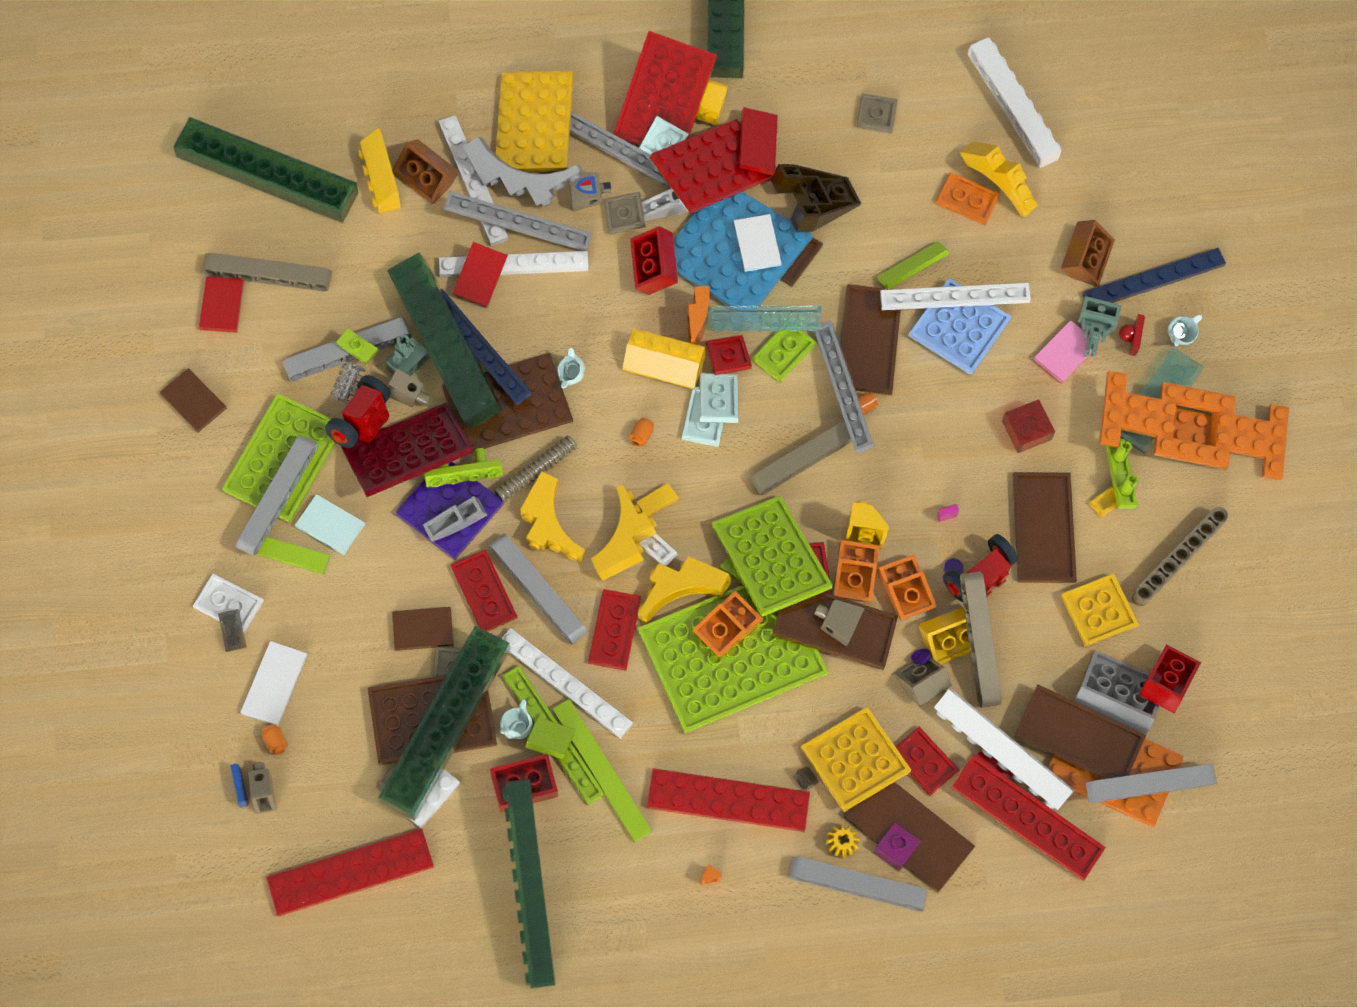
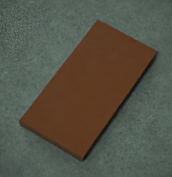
M847 284L840 346L855 390L892 395L901 309L882 310L880 291L888 289Z
M1014 472L1013 490L1018 583H1076L1071 473Z
M822 592L778 610L772 636L884 670L898 615ZM839 600L865 608L847 646L821 630L825 619L814 615L819 604L830 609L833 601Z
M1039 684L1036 686L1014 735V738L1100 779L1129 776L1146 737L1145 734Z
M896 782L850 808L844 816L848 822L877 845L894 823H897L920 840V844L903 866L937 893L940 892L975 848L974 844Z

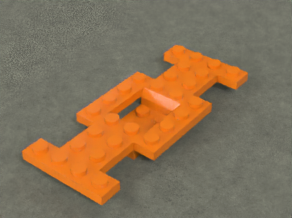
M1114 371L1107 372L1099 444L1118 447L1120 445L1121 430L1153 436L1152 440H1155L1153 455L1227 469L1229 467L1230 452L1264 459L1262 477L1275 480L1283 479L1289 407L1275 404L1269 405L1268 418L1265 421L1234 414L1236 396L1163 382L1161 384L1160 399L1125 392L1127 374ZM1177 405L1213 413L1209 415L1177 408Z

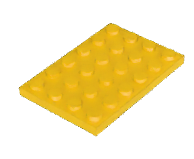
M573 70L502 73L495 152L501 160L524 172L564 171L568 169L574 83Z

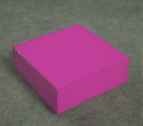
M954 504L939 509L937 514L938 521L942 522L957 517L959 513L958 506Z

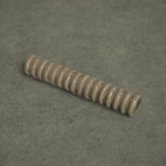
M565 436V439H561L560 443L557 442L556 446L551 447V450H546L547 453H542V457L538 456L537 460H533L532 464L529 463L528 467L523 468V471H518V474H514L513 478L510 477L509 481L504 482V485L501 484L499 489L495 488V494L504 503L507 502V499H511L512 495L515 496L516 492L521 491V488H526V484L530 485V481L534 482L535 478L539 477L541 471H548L549 467H554V463L558 464V460L562 461L563 457L568 456V453L571 454L572 450H576L577 444L570 436Z

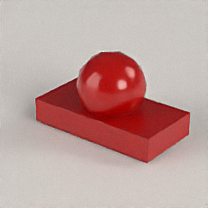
M1138 314L1134 326L1125 324L1119 330L1121 340L1131 342L1129 355H1137L1140 349L1145 315Z

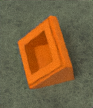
M708 864L700 882L702 885L720 882L721 873Z

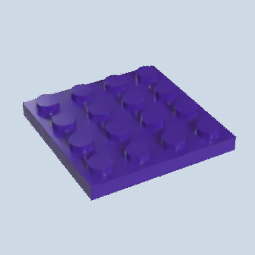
M453 462L448 463V464H449V467H450V466H457V465H456L455 463H453ZM424 479L396 511V515L431 541L423 524L452 506H459L473 496L478 498L487 516L464 529L432 542L456 560L504 505V501L478 481L426 487V480Z

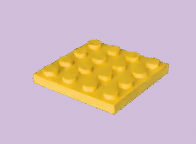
M868 707L801 746V750L843 812L911 772L910 767Z

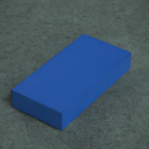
M237 763L230 766L238 803L241 808L248 806V800L241 768Z

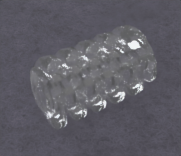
M353 363L342 364V370L339 371V377L336 378V383L333 386L334 390L330 393L334 400L346 406L350 402L348 399H352L354 396L351 392L356 393L358 391L353 386H357L359 382L356 379L360 380L363 377L359 373H365L363 367Z

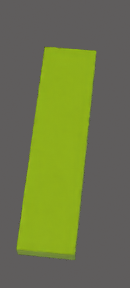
M937 241L878 275V281L889 290L949 255L948 249Z
M270 537L265 539L256 554L323 575L330 559L328 554Z

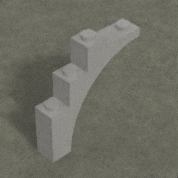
M478 137L463 146L484 185L492 187L500 183L501 178L510 195H517L519 197L526 193V189H528L537 206L543 205L545 207L553 202L552 199L556 197L554 189L555 191L565 187L564 183L569 180L573 182L581 177L580 174L584 172L581 165H575L564 171L552 174L526 173L501 160L489 148L483 138Z

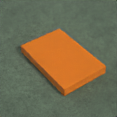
M950 172L935 204L986 226L1000 193Z

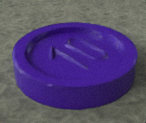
M951 558L946 561L944 572L946 573L950 569H954L962 574L963 564L960 560Z
M924 648L916 650L911 655L914 664H923L931 657L929 650Z

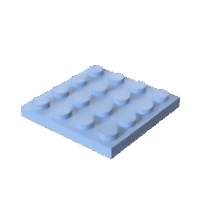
M950 278L943 285V287L962 286ZM994 305L927 308L909 333V337L972 376L1012 316Z

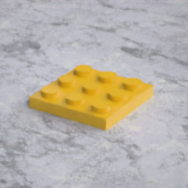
M1114 574L1061 594L1064 605L1085 648L1134 629L1139 625Z

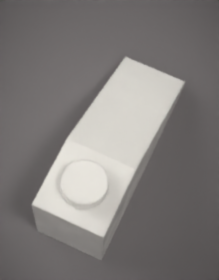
M672 188L642 202L645 221L680 215L688 211Z

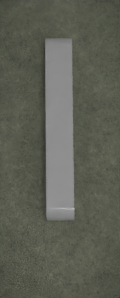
M397 318L356 333L378 348V351L396 345L397 339L401 335H406L409 339L412 336L405 318ZM336 340L289 357L283 361V366L289 380L297 381L357 358L336 344Z
M302 435L297 437L241 533L236 544L238 549L253 556L258 553L313 458L318 447L317 442Z
M505 533L488 545L497 559L571 645L587 633L580 620Z
M1213 764L1090 781L1085 783L1089 803H1097L1217 784Z
M792 857L788 878L915 911L924 910L928 892L921 887L802 857Z

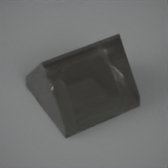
M808 766L797 770L793 776L803 791H808L819 783V780Z

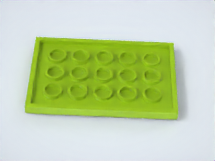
M277 393L222 487V491L257 507L297 437L302 435L318 443L317 450L278 517L291 523L336 444L325 431L326 424L332 418Z
M781 495L712 522L711 527L761 617L832 589L831 581Z

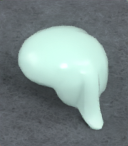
M1202 315L1191 318L1178 316L1172 319L1167 328L1171 342L1175 346L1193 343L1199 334L1198 322L1201 321Z
M569 348L568 355L564 356L558 365V377L562 381L561 388L563 389L579 383L584 377L585 363L574 353L573 348Z
M525 699L521 701L519 707L506 711L501 717L500 726L502 730H500V733H504L508 739H525L533 729L532 718L528 714Z

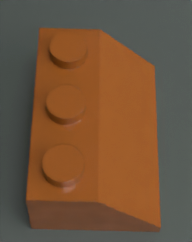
M418 139L406 142L392 169L395 176L431 204H434L451 187L459 172Z
M1096 220L1078 221L1061 269L1075 280L1096 287L1099 286L1115 239Z

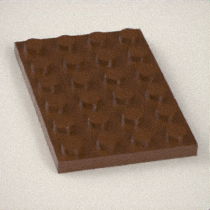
M550 353L508 365L532 393L518 406L488 371L442 385L448 407L472 446L473 452L477 448H489L573 422V417Z
M485 669L368 687L379 765L497 746Z

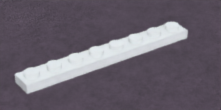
M456 115L438 121L469 196L493 203L486 185L481 181L463 148L468 143ZM480 220L491 246L508 241V235L504 227Z
M588 252L509 254L501 275L588 271ZM467 256L439 258L440 278L459 277Z
M1029 283L880 291L882 310L1030 303L1031 300Z
M510 628L498 642L499 646L566 698L570 699L619 739L633 725L632 721Z

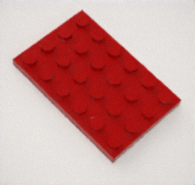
M648 31L613 134L619 138L641 145L656 116L688 133L687 139H689L718 55Z
M738 119L651 154V161L690 214L771 180L772 175L738 168L741 123Z

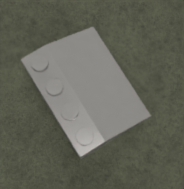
M1097 650L1094 651L1076 694L1075 702L1146 735L1155 720L1159 705L1139 695L1150 675L1149 673Z

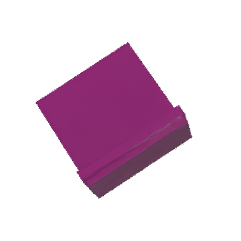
M894 823L877 845L874 854L899 871L921 841L897 823Z

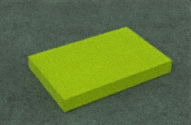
M788 319L752 357V361L781 383L816 346L817 342Z

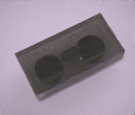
M239 609L218 613L226 652L247 648Z

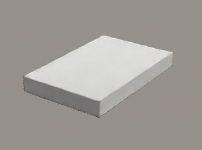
M770 214L734 220L745 272L781 266Z
M212 573L193 604V608L245 634L263 604L264 599Z

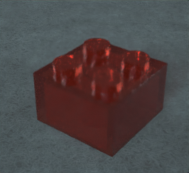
M1039 399L1005 412L1002 423L1018 453L1051 441L1056 432Z

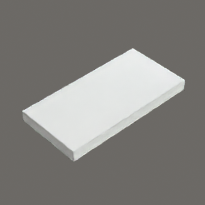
M270 641L240 713L271 725L276 724L278 727L308 656L307 653Z

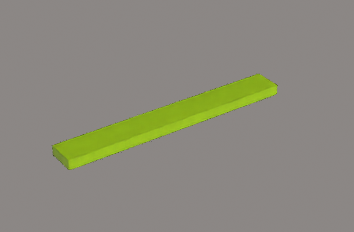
M520 665L502 675L518 701L521 703L522 700H526V708L534 725L537 718L557 723ZM570 743L564 759L557 758V760L586 804L590 805L604 796L605 793Z
M568 699L554 707L552 710L561 725L575 729L572 743L605 793V796L633 841L637 842L652 833L649 825L571 700Z

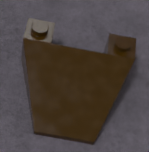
M778 164L771 178L777 193H793L798 202L790 218L796 232H813L861 205V201L849 178L795 164Z

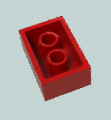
M658 226L630 238L635 289L650 295L678 283L673 232Z
M1166 644L1139 695L1175 714L1201 662Z
M548 754L490 768V775L500 812L558 797V789Z

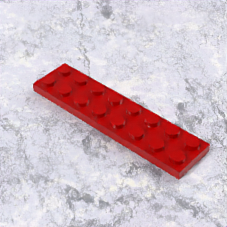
M975 755L971 757L951 787L1082 881L1086 879L1106 848Z
M653 768L647 809L805 832L810 792Z
M418 829L266 878L276 914L279 917L432 869L434 865L423 829Z

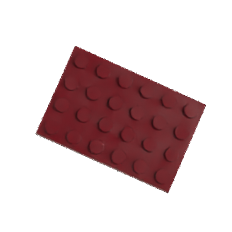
M447 403L379 430L377 436L370 443L358 439L351 448L341 446L343 454L366 498L473 453L472 446Z

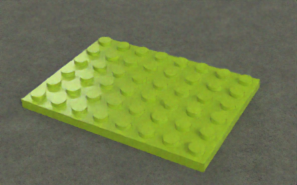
M744 585L725 592L723 598L714 596L638 628L641 639L684 734L826 676L829 673L817 649L772 636L778 611L763 616V621L721 658L692 631L718 604H722L734 591L760 615Z

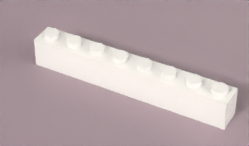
M988 37L970 45L968 56L1038 167L1042 168L1057 161L1061 154L1060 144L1055 142L1051 130L1044 125L1042 116L1036 112L1033 102L1025 95L1023 86L1019 85L1016 81L1014 72L1008 68L1007 62L999 54L996 44Z
M949 689L934 707L938 710L936 714L943 720H950L953 723L951 726L959 733L963 731L967 734L968 741L975 746L979 744L984 748L982 752L989 758H996L999 761L997 764L1005 771L1009 769L1013 772L1014 779L1021 784L1025 782L1029 786L1028 790L1037 797L1039 795L1045 799L1044 803L1052 810L1054 808L1060 809L1075 791L954 690Z

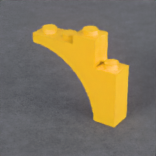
M972 141L960 151L967 167L981 172L992 180L1011 200L1020 216L1026 217L1038 206L1024 181L1027 177L1020 163L1006 161L999 146Z
M541 471L520 509V515L524 521L528 523L534 522L526 537L527 544L531 549L543 552L549 546L556 553L562 552L566 554L567 558L572 561L578 560L582 562L585 557V549L578 546L565 534L558 523L554 511V500L559 487V479Z
M623 484L616 487L621 504L618 527L609 543L591 558L602 581L643 561L641 553L644 550L640 542L657 534L654 529L657 525L653 517H648L645 511L641 512L638 504H633L632 500L635 498L631 490H626Z
M690 556L681 563L679 572L658 563L657 567L653 568L649 578L652 587L648 591L647 600L638 609L639 619L641 623L648 624L664 606L684 596L711 594L723 598L732 582L730 575Z

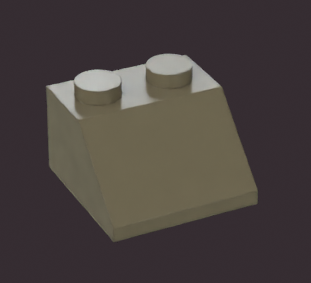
M932 657L923 664L910 662L894 672L896 679L910 699L919 706L929 702L930 699L952 686L945 667Z

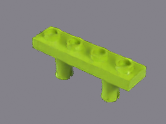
M1120 439L1118 447L1105 445L1117 509H1136L1138 503L1134 486L1138 483L1139 479L1131 473L1128 452L1132 449V445L1128 441L1125 442V439Z
M477 448L474 450L476 463L450 467L449 464H445L424 473L426 487H438L445 484H458L459 482L477 481L486 478L494 479L503 476L501 459L487 461L485 449Z

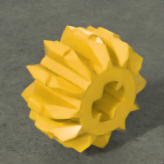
M840 824L839 829L834 826L832 828L833 832H828L827 836L830 839L826 840V844L831 845L828 848L829 852L835 850L834 857H837L839 853H841L842 859L846 858V853L852 857L854 854L853 850H858L859 847L856 844L860 842V838H855L858 834L857 831L850 832L852 826L849 825L846 830L844 829V824ZM845 838L846 842L843 845L840 844V840Z

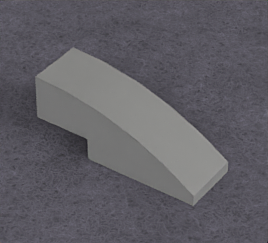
M473 496L459 506H452L423 524L433 542L466 528L487 516V513L480 500Z

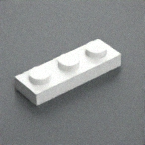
M444 770L405 816L421 829L457 789L460 782Z

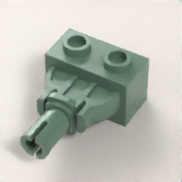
M1085 296L1078 323L1081 324L1084 331L1083 338L1086 339L1089 333L1084 351L1086 356H1089V352L1092 349L1090 357H1095L1100 337L1102 336L1100 343H1104L1106 336L1115 331L1122 305Z
M401 335L395 345L397 351L395 350L386 359V368L392 375H394L396 369H399L412 376L429 359V352L413 337L409 339L408 336Z

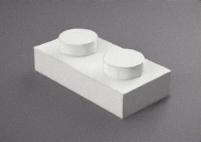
M657 534L640 542L642 548L662 565L667 566L678 555Z

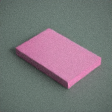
M1070 320L1034 357V360L1059 382L1063 383L1088 357L1084 354L1088 334L1086 339L1083 338L1084 331Z

